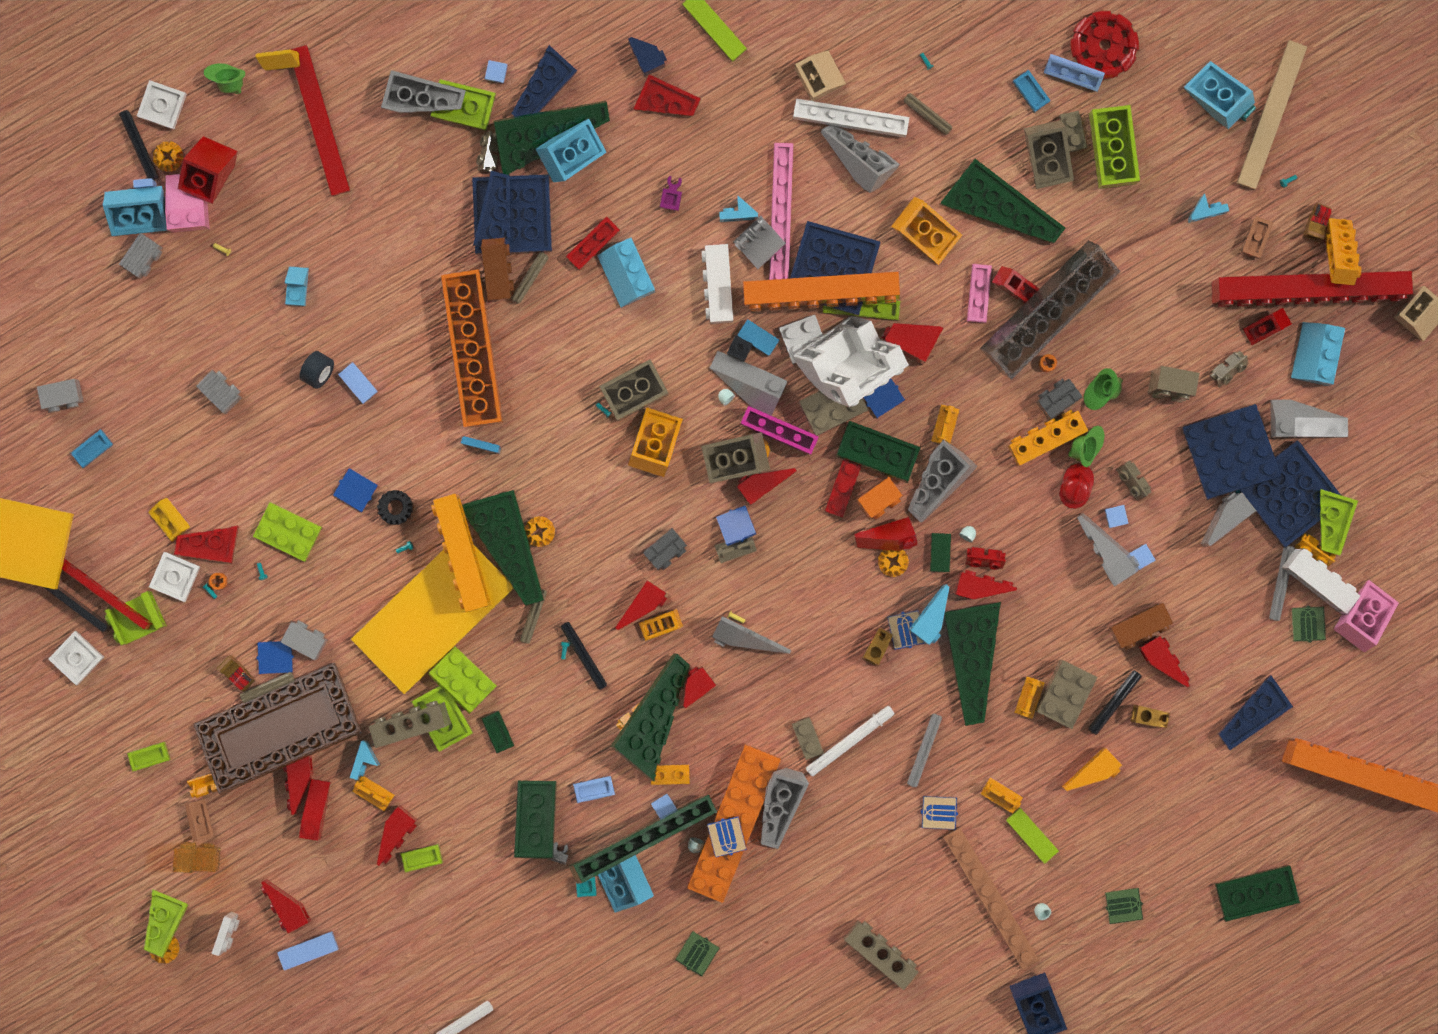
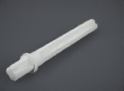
M886 706L876 715L872 714V718L806 767L808 773L814 776L880 725L882 727V724L894 715L891 707Z
M486 1001L436 1034H457L493 1011V1006L489 1001Z

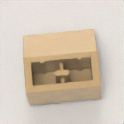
M829 51L814 54L795 64L794 69L811 101H816L846 85Z
M1425 286L1419 287L1393 318L1423 342L1438 325V297Z

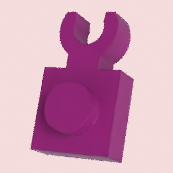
M669 176L667 179L669 189L663 188L660 208L679 212L682 192L677 191V189L681 186L682 179L679 178L677 184H672V176Z

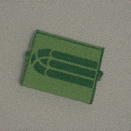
M1307 605L1304 608H1292L1293 642L1307 641L1311 643L1312 641L1326 640L1324 607H1310Z
M1139 888L1105 892L1107 904L1105 909L1108 911L1109 924L1143 920L1141 907L1143 903L1140 900Z
M692 931L675 960L687 967V970H692L698 975L703 976L720 947L708 941L707 937L704 938Z

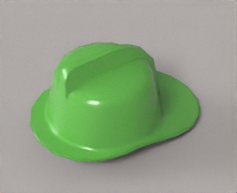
M223 63L212 64L203 73L207 79L216 83L221 92L234 94L241 93L243 78L246 75L244 70Z
M1105 368L1101 370L1085 390L1084 403L1090 410L1101 409L1109 400H1113L1120 395L1123 380L1117 377L1112 369Z
M1097 425L1087 435L1076 437L1068 453L1069 457L1081 461L1084 467L1090 466L1103 446L1105 437L1103 428Z

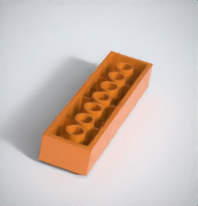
M477 269L441 275L463 427L467 429L503 423L481 271Z
M899 272L743 281L744 304L750 312H760L762 308L777 311L781 310V307L787 306L793 310L800 309V306L807 305L808 308H819V304H827V307H837L839 303H846V306L858 305V302H865L866 305H872L882 300H885V303H896V300L900 299Z
M1302 739L1288 740L1282 758L1284 763L1438 813V784L1426 780H1423V783H1421V778L1405 774L1403 777V772L1389 768L1384 771V766L1368 762V765H1366V760L1350 756L1348 759V754L1332 750L1329 753V748L1313 744V747H1311V742Z
M746 743L713 821L717 822L721 821L722 818L729 819L738 816L745 845H747L765 800L766 787L781 760L778 756ZM708 833L687 889L723 903L744 850L735 852L733 855L727 854L715 857L710 834Z

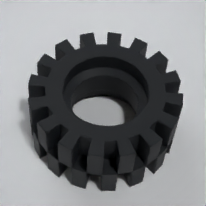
M387 491L378 501V514L386 523L400 525L407 522L411 517V513H413L411 498L402 491ZM393 500H398L402 503L403 509L398 515H392L388 510V505Z

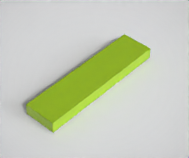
M686 0L682 4L732 62L747 50L705 0Z
M882 300L872 305H866L863 302L858 317L899 320L901 301L885 303V300ZM823 306L822 313L857 316Z

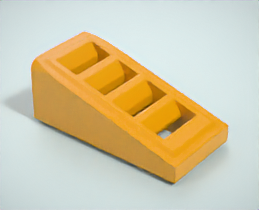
M677 609L642 621L639 623L645 641L680 629L683 627ZM669 616L672 617L675 626H672ZM663 618L665 619L666 625L668 627L667 629H665L664 624L662 622ZM654 621H657L660 629L659 632L657 631ZM649 623L653 631V634L651 635L647 627V624Z

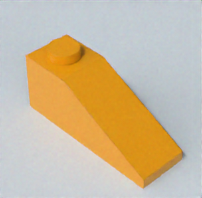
M1103 747L1062 788L1069 791L1108 779L1110 776L1114 778L1121 771L1119 768L1122 764Z

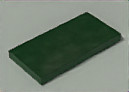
M848 421L836 457L908 483L921 447Z
M518 780L514 858L553 859L556 781Z
M1290 865L1215 883L1225 922L1300 903Z

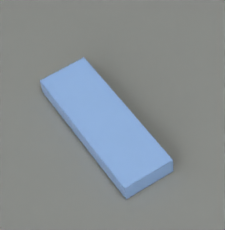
M1050 54L1044 69L1045 74L1098 92L1105 74L1104 72Z
M331 931L281 950L277 954L283 970H287L337 951L339 948Z

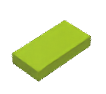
M165 742L127 753L132 772L171 760Z
M439 844L401 853L405 872L443 863Z

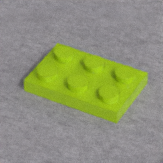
M440 79V84L466 90L461 110L432 111L431 117L487 131L496 93Z
M269 502L253 537L306 562L322 527Z
M456 646L428 673L469 714L497 686Z
M438 686L411 701L414 707L420 706V709L426 708V704L437 701L438 704L445 702L451 724L428 732L439 752L473 734L457 702L442 687ZM424 714L425 721L430 722L429 715Z

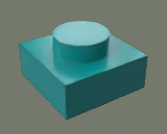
M595 877L584 883H576L577 897L597 896Z

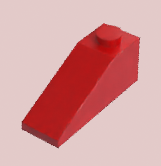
M1001 266L992 281L993 284L1042 315H1044L1053 300L1052 297L1011 268Z
M790 468L755 474L750 477L746 475L738 481L739 485L737 488L749 505H752L797 472V470Z
M909 517L854 534L857 548L901 551L918 545Z
M647 580L615 629L620 630L655 610L658 606L662 607L668 599L665 597L666 592Z
M311 779L299 838L315 841L321 839L331 782Z

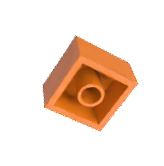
M888 477L857 499L856 502L868 519L874 518L876 520L885 514L884 509L889 506L891 509L900 503L901 500L899 498L903 495L890 477Z

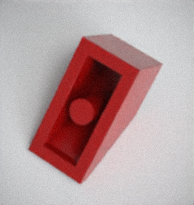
M1281 308L1245 327L1243 330L1251 345H1254L1292 325L1284 308Z
M696 666L688 672L690 676L687 678L683 704L685 709L716 686L703 666L700 669Z

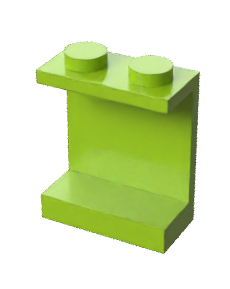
M146 591L140 594L141 596L126 602L127 605L152 622L149 630L141 628L115 608L105 610L107 614L105 619L109 626L112 625L114 630L113 637L120 645L129 644L167 626L152 591Z

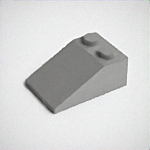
M1242 492L1229 493L1222 499L1223 503L1219 505L1201 542L1203 547L1214 544L1256 511Z

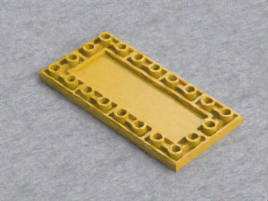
M0 498V577L58 589L74 514Z
M475 545V551L492 606L471 612H465V609H461L458 598H461L460 591H456L453 583L456 577L454 572H450L448 566L450 557L449 554H445L443 549L351 638L403 694H406L514 589L510 581Z

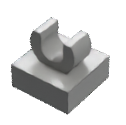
M555 842L553 859L548 860L566 865L568 846L565 845L563 851H558V843Z

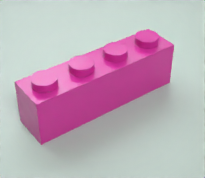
M748 406L740 424L755 432H762V435L808 455L812 454L819 438L812 433Z

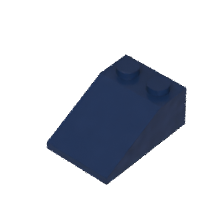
M1045 972L1009 986L1028 1034H1056L1067 1030Z

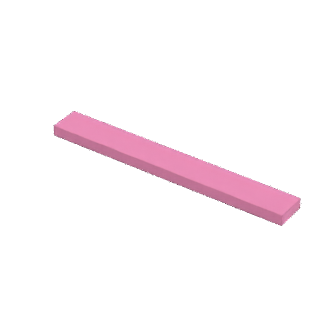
M774 143L771 227L786 244L770 258L769 280L789 279L793 167L792 143Z

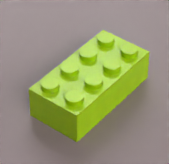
M1131 106L1092 109L1089 113L1098 188L1136 185L1140 181Z

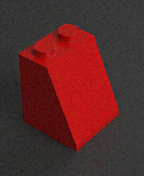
M203 136L183 158L177 189L213 204L235 167L238 151Z
M893 323L891 327L887 326L881 338L885 342L900 345L904 356L923 365L944 328L941 326Z

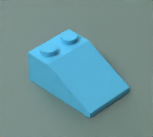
M1211 61L1184 86V89L1216 121L1227 129L1255 103L1251 89Z
M589 119L549 139L536 148L553 182L566 181L606 153Z
M947 584L942 585L909 628V631L925 644H935L941 636L939 632L942 628L949 592Z

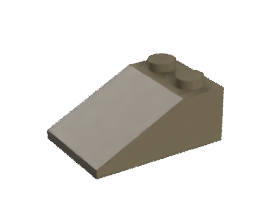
M1059 120L1024 128L1036 189L1074 181L1066 129L1063 122Z

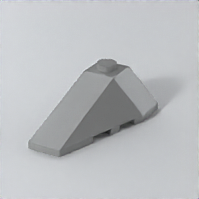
M391 70L381 108L398 113L461 110L466 90Z
M830 125L821 131L854 180L869 193L880 188L900 165L882 150L877 152L869 148V143L855 140L851 133L838 126Z
M717 351L710 366V369L750 407L772 416L787 384L786 380L720 351Z
M1270 400L1271 438L1348 437V418L1293 400Z
M945 440L931 454L928 466L922 474L923 478L908 508V511L921 523L977 468V465L967 455Z
M1084 513L1077 517L1088 539L1094 541L1093 549L1095 553L1103 558V564L1101 565L1114 587L1139 570V562L1135 556H1131L1126 549Z
M723 616L712 636L715 638L714 642L723 647L727 644L788 654L791 652L790 649Z
M788 768L773 772L765 793L760 839L762 845L776 849L779 848L809 785L804 773Z

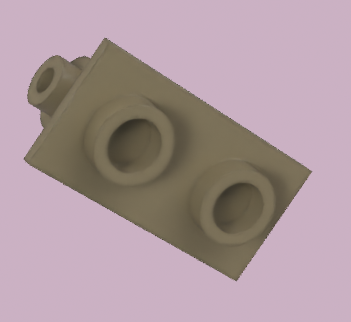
M489 131L484 133L480 140L482 148L476 160L477 170L479 171L485 168L486 172L496 169L498 156L491 154L492 151L499 152L496 134H492Z
M1241 351L1234 352L1225 360L1229 365L1228 367L1221 363L1211 371L1210 377L1214 381L1217 379L1219 388L1223 384L1227 385L1234 375L1238 372H1243L1249 364L1247 355L1244 356Z
M1129 460L1123 466L1116 469L1120 479L1124 481L1131 495L1137 501L1152 492L1150 490L1151 486H1149L1144 477L1139 480L1136 478L1141 473L1134 462L1131 463Z
M752 536L744 539L743 542L739 541L729 546L726 545V542L714 545L720 563L757 551Z

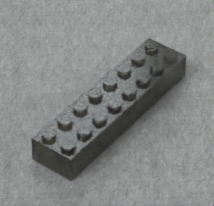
M1088 240L980 349L1003 375L1012 380L1120 273V270L1098 244Z

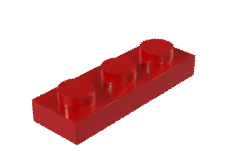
M606 216L566 258L580 271L620 232V229Z
M846 460L842 461L825 512L843 518L861 468L860 465Z

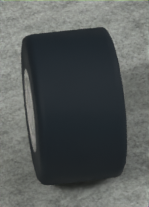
M319 351L311 353L301 367L300 380L315 389L321 388L332 374L334 360Z

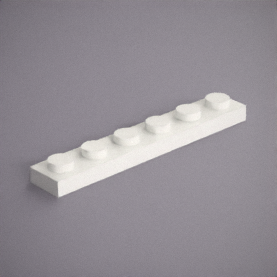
M796 99L793 119L904 138H906L909 117L802 99Z

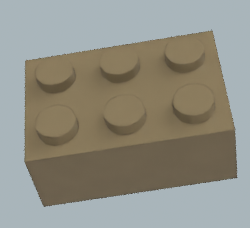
M651 359L599 386L618 422L669 395Z
M1160 366L1151 371L1148 393L1152 394L1153 398L1164 399L1170 397L1171 401L1182 403V401L1196 396L1200 373Z
M821 391L799 401V405L816 436L868 411L863 399H860L857 405L848 407L831 400Z
M762 432L701 446L709 483L770 470Z
M1059 660L1035 711L1073 729L1098 677L1064 660Z

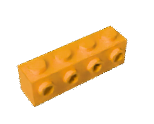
M1329 218L1325 230V240L1331 283L1355 285L1356 279L1360 278L1361 266H1358L1359 254L1356 252L1358 242L1355 241L1356 229H1353L1351 220Z
M1070 410L1062 414V419L1056 421L1054 418L1044 423L1046 427L1040 430L1036 427L1027 432L1028 436L1022 438L1020 435L1010 440L1012 444L1008 448L1017 466L1088 432L1079 411L1073 413Z

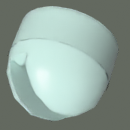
M723 389L718 394L719 401L724 406L735 397L734 393L728 389Z
M966 526L959 535L964 540L972 543L976 537V530L971 526Z
M691 837L688 842V849L691 853L701 852L704 841Z
M1044 903L1037 904L1034 909L1035 915L1039 920L1047 919L1052 912L1048 905Z

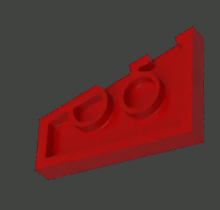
M649 74L634 106V110L694 116L701 98Z
M239 526L178 535L174 555L232 564Z

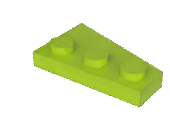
M1320 489L1321 550L1341 556L1358 500Z
M152 889L150 916L144 946L146 952L160 958L164 957L187 910V903Z

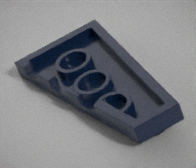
M549 45L511 114L516 117L541 112L572 79L577 70Z
M490 171L473 246L481 248L482 239L505 238L506 244L510 246V175Z
M1272 675L1266 678L1218 733L1228 750L1233 749L1293 707Z

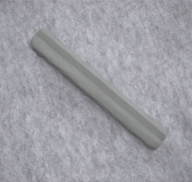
M1291 546L1283 548L1269 615V619L1279 621L1281 618L1290 575L1282 566L1295 550Z
M932 714L907 782L912 787L918 786L942 720L940 715Z

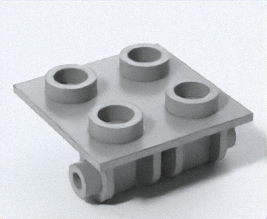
M762 216L733 241L735 246L745 254L757 269L763 266L786 244Z

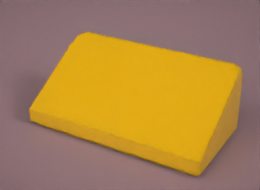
M291 49L255 54L256 59L266 71L298 67L300 65L299 53Z
M168 498L159 501L148 512L172 542L177 539L178 535H182L190 528L189 524Z

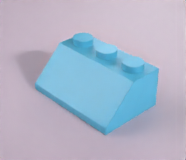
M162 186L105 192L103 208L112 236L167 231L165 195Z
M632 238L617 243L597 255L621 308L655 293L654 286Z
M1302 322L1291 378L1325 386L1333 385L1345 328L1329 324Z
M636 855L598 875L615 913L637 906L654 896Z

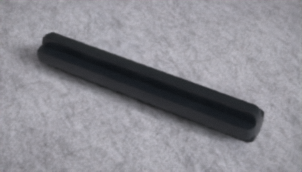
M128 110L120 112L119 116L147 178L158 179L159 176Z
M570 622L561 625L563 633L598 690H602L607 686L605 679Z
M1135 670L1132 671L1089 726L1090 732L1095 735L1100 732L1142 678L1140 673Z

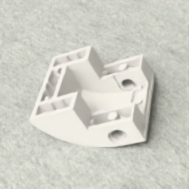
M855 316L848 317L793 355L799 368L816 388L831 400L848 407L857 405L864 396L873 394L874 389L887 384L891 377L901 374L904 368L909 365L900 345L881 341L872 321Z

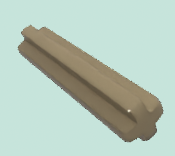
M909 93L904 98V102L942 133L947 135L952 130V126L914 95Z
M540 252L511 297L514 302L519 304L525 297L549 258L545 253Z
M542 589L543 596L545 599L547 591ZM544 601L531 605L520 638L521 642L530 643Z
M292 672L286 673L241 693L240 698L243 703H246L294 682L295 677Z

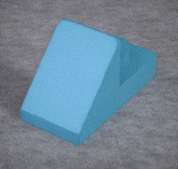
M1203 194L1189 216L1188 222L1191 223L1226 214L1229 212L1228 204L1222 205L1221 202L1211 204L1209 208L1206 195Z
M737 196L738 211H734V208H725L723 212H719L720 222L758 219V213L739 196Z
M289 267L285 279V284L287 285L286 305L306 306L309 268Z
M362 740L350 775V778L355 780L360 779V776H364L367 768L364 765L365 762L375 766L380 765L366 740Z

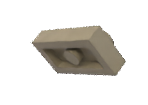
M1079 111L1060 114L1059 118L1066 129L1069 153L1086 149L1087 145Z
M810 717L792 724L806 760L824 753Z

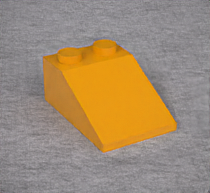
M916 197L911 200L891 226L898 234L937 265L942 262L962 236L960 232L926 202Z
M646 407L628 466L665 477L683 419Z

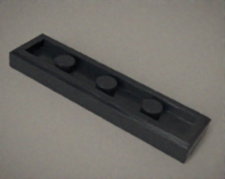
M58 586V589L43 587L102 632H107L111 629L112 625L109 626L104 619L60 586Z

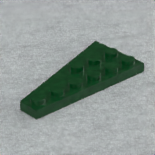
M1001 602L944 613L965 726L985 723Z

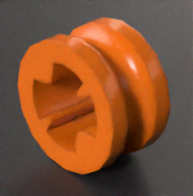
M1046 354L1040 358L1039 368L1044 372H1050L1057 366V359L1051 354ZM1045 358H1047L1048 361L1052 360L1053 364L1050 365L1051 368H1048L1047 365H1043V362L1046 361L1044 360Z
M217 572L210 576L209 584L213 589L221 590L227 586L228 579L225 574ZM217 576H221L220 579H223V583H220L219 587L216 586L217 583L214 584V579H217Z

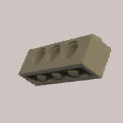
M437 701L427 703V707L423 709L417 706L408 709L409 713L403 714L402 711L391 715L392 718L387 720L385 717L375 719L374 724L369 726L375 748L450 725L451 721L445 702L438 704ZM424 714L429 715L430 722L425 721ZM407 719L412 721V728L407 725ZM390 724L395 728L394 733L389 729Z
M858 920L845 935L844 940L905 990L919 973L916 969L917 964L910 958L906 961L901 956L902 952L897 947L893 946L891 948L886 944L888 940L880 933L878 935L874 934L871 931L873 927L866 921L861 923ZM866 936L873 939L872 944L869 946L862 944V940ZM880 949L887 950L885 958L877 956V952ZM896 961L902 963V968L898 971L892 969V964Z

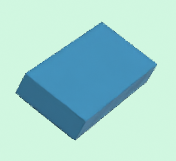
M1029 70L1013 80V84L1034 113L1051 101Z
M748 319L737 335L752 343L755 348L767 356H770L779 342V339Z
M100 429L72 451L71 455L82 468H85L114 444L103 430Z
M465 436L461 440L463 445L500 454L501 447L499 445Z

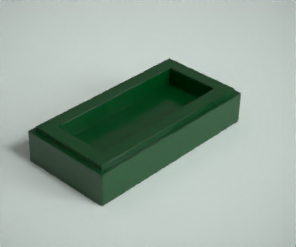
M931 533L930 571L950 572L951 534Z
M500 711L481 718L496 753L515 746Z

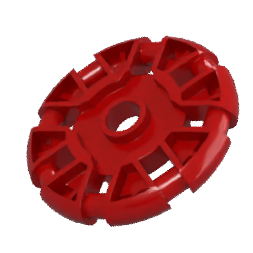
M1106 10L1097 11L1087 18L1084 17L1076 25L1073 31L1074 36L1070 42L1071 54L1078 64L1104 72L1103 79L1118 77V74L1128 71L1137 58L1135 57L1136 52L1139 51L1138 34L1134 32L1133 24L1119 13L1116 15ZM1108 20L1115 22L1114 27L1107 26ZM1095 22L1097 27L1092 30L1090 25ZM1123 31H1125L1128 35V37L1124 39L1121 33ZM1081 36L1087 37L1086 42L1081 41ZM1105 40L1109 43L1110 47L1108 50H1102L1099 43ZM1124 48L1129 49L1128 54L1122 53ZM1087 51L1089 58L1084 59L1082 53ZM1117 61L1119 66L1114 68L1111 63ZM1095 64L1102 65V68H1095Z

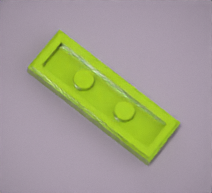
M1018 808L1006 819L1009 825L1044 864L1059 852L1021 808Z

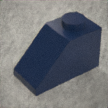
M628 38V43L644 77L665 68L664 61H667L663 50L659 51L657 46L639 39Z

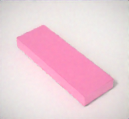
M972 264L967 312L968 322L986 323L992 268L990 265Z

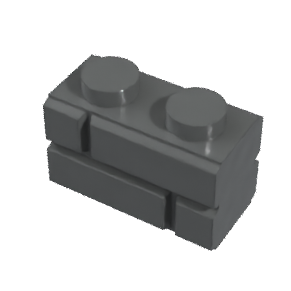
M1062 378L1054 384L1055 389L1051 392L1045 390L1038 395L1040 399L1036 403L1048 420L1053 419L1082 398V395L1070 379L1064 381Z
M671 528L643 553L657 570L661 568L664 571L672 564L670 560L674 556L679 558L686 552L685 547L687 545L675 530Z

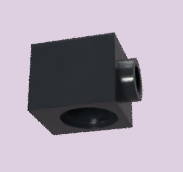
M735 335L727 355L745 362L753 344Z

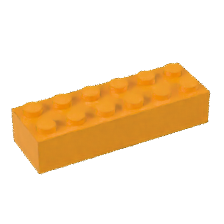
M455 493L433 500L434 505H431L432 511L440 522L437 524L439 534L444 536L445 542H442L445 554H449L450 557L448 561L450 572H454L456 577L453 583L456 591H460L461 598H458L461 609H465V612H471L492 606L460 496Z

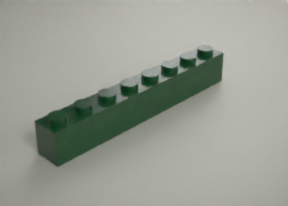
M709 795L701 796L569 865L571 873L577 884L584 883L711 816L717 811Z

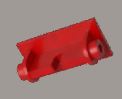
M967 548L966 565L975 568L981 566L989 567L992 570L1003 569L1006 562V553H1003L1002 550L988 549V555H984L985 548Z

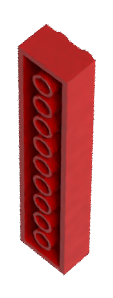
M1412 271L1361 272L1360 278L1356 279L1355 285L1331 283L1330 274L1218 277L1211 282L1212 305L1218 304V308L1230 307L1233 304H1237V307H1248L1253 303H1256V306H1268V304L1275 303V306H1284L1291 302H1294V305H1306V303L1313 301L1314 305L1325 304V302L1333 301V304H1343L1349 300H1352V303H1363L1371 299V303H1379L1390 299V302H1401L1407 299V296L1413 294Z

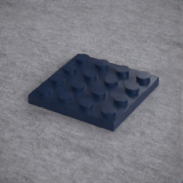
M549 174L510 176L511 253L552 252ZM472 177L474 237L489 177ZM475 247L476 255L482 254L481 248Z
M807 221L790 278L872 273L881 242ZM858 302V305L846 306V303H839V306L829 308L859 316L863 302Z
M1256 404L1182 427L1206 500L1281 477Z
M1298 440L1275 457L1281 477L1239 490L1256 510L1255 512L1283 548L1287 547L1320 521V489L1341 495Z

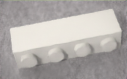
M728 244L705 246V251H701L702 262H706L707 269L703 270V280L708 283V289H704L705 300H709V308H705L706 320L710 319V324L733 323Z
M1304 548L1295 549L1282 568L1340 614H1348L1360 597L1356 592L1357 589L1351 584H1345L1341 581L1342 577L1339 574L1331 573L1326 569L1328 566L1325 563L1312 558L1313 554Z

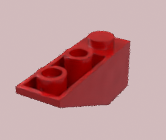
M965 570V573L960 572L954 595L975 600L1016 591L1017 587H1013V582L1002 580V583L994 581L995 577L984 575L981 578L976 576V572Z
M1156 636L1138 647L1147 664L1182 686H1190L1188 683L1190 679L1184 670H1180L1178 666L1180 662L1175 654L1172 655L1168 649L1170 645L1165 637Z
M312 755L283 767L284 772H287L288 780H285L286 792L289 791L290 799H287V809L291 811V815L298 812L312 778Z
M401 805L385 821L377 860L378 866L382 863L386 865L393 856L390 854L393 849L396 848L398 850L405 842L402 838L406 833L410 835L417 827L415 822L418 819Z
M268 879L261 882V890L265 897H269L271 901L270 907L274 914H278L280 918L279 924L283 931L286 930L287 933H290L311 921L303 903Z

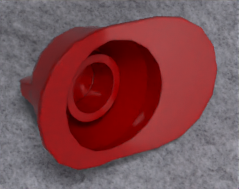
M1080 463L1073 464L1066 470L1059 492L1060 500L1065 506L1076 509L1087 503L1094 484L1093 471Z

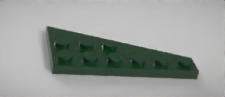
M607 101L494 120L502 174L509 175L517 169L525 167L530 162L540 159L536 148L586 119L590 120L594 129L609 122Z
M976 158L940 203L942 206L1054 244L1066 229Z
M515 490L462 504L468 521L498 563L525 606L545 601Z
M673 653L610 746L650 781L655 780V771L661 761L662 748L666 745L674 719L673 713L680 700L678 699L680 690L684 687L690 664L676 653Z

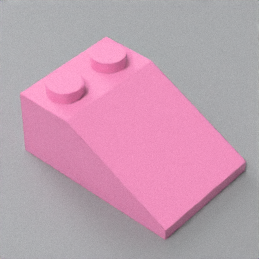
M180 174L166 175L165 214L167 230L174 233L210 229L207 201L177 189Z
M1370 580L1366 581L1358 592L1360 597L1348 614L1341 615L1334 628L1336 632L1363 652L1377 645L1399 602Z

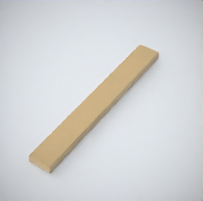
M1291 40L1288 41L1236 184L1252 190L1256 189L1307 46Z

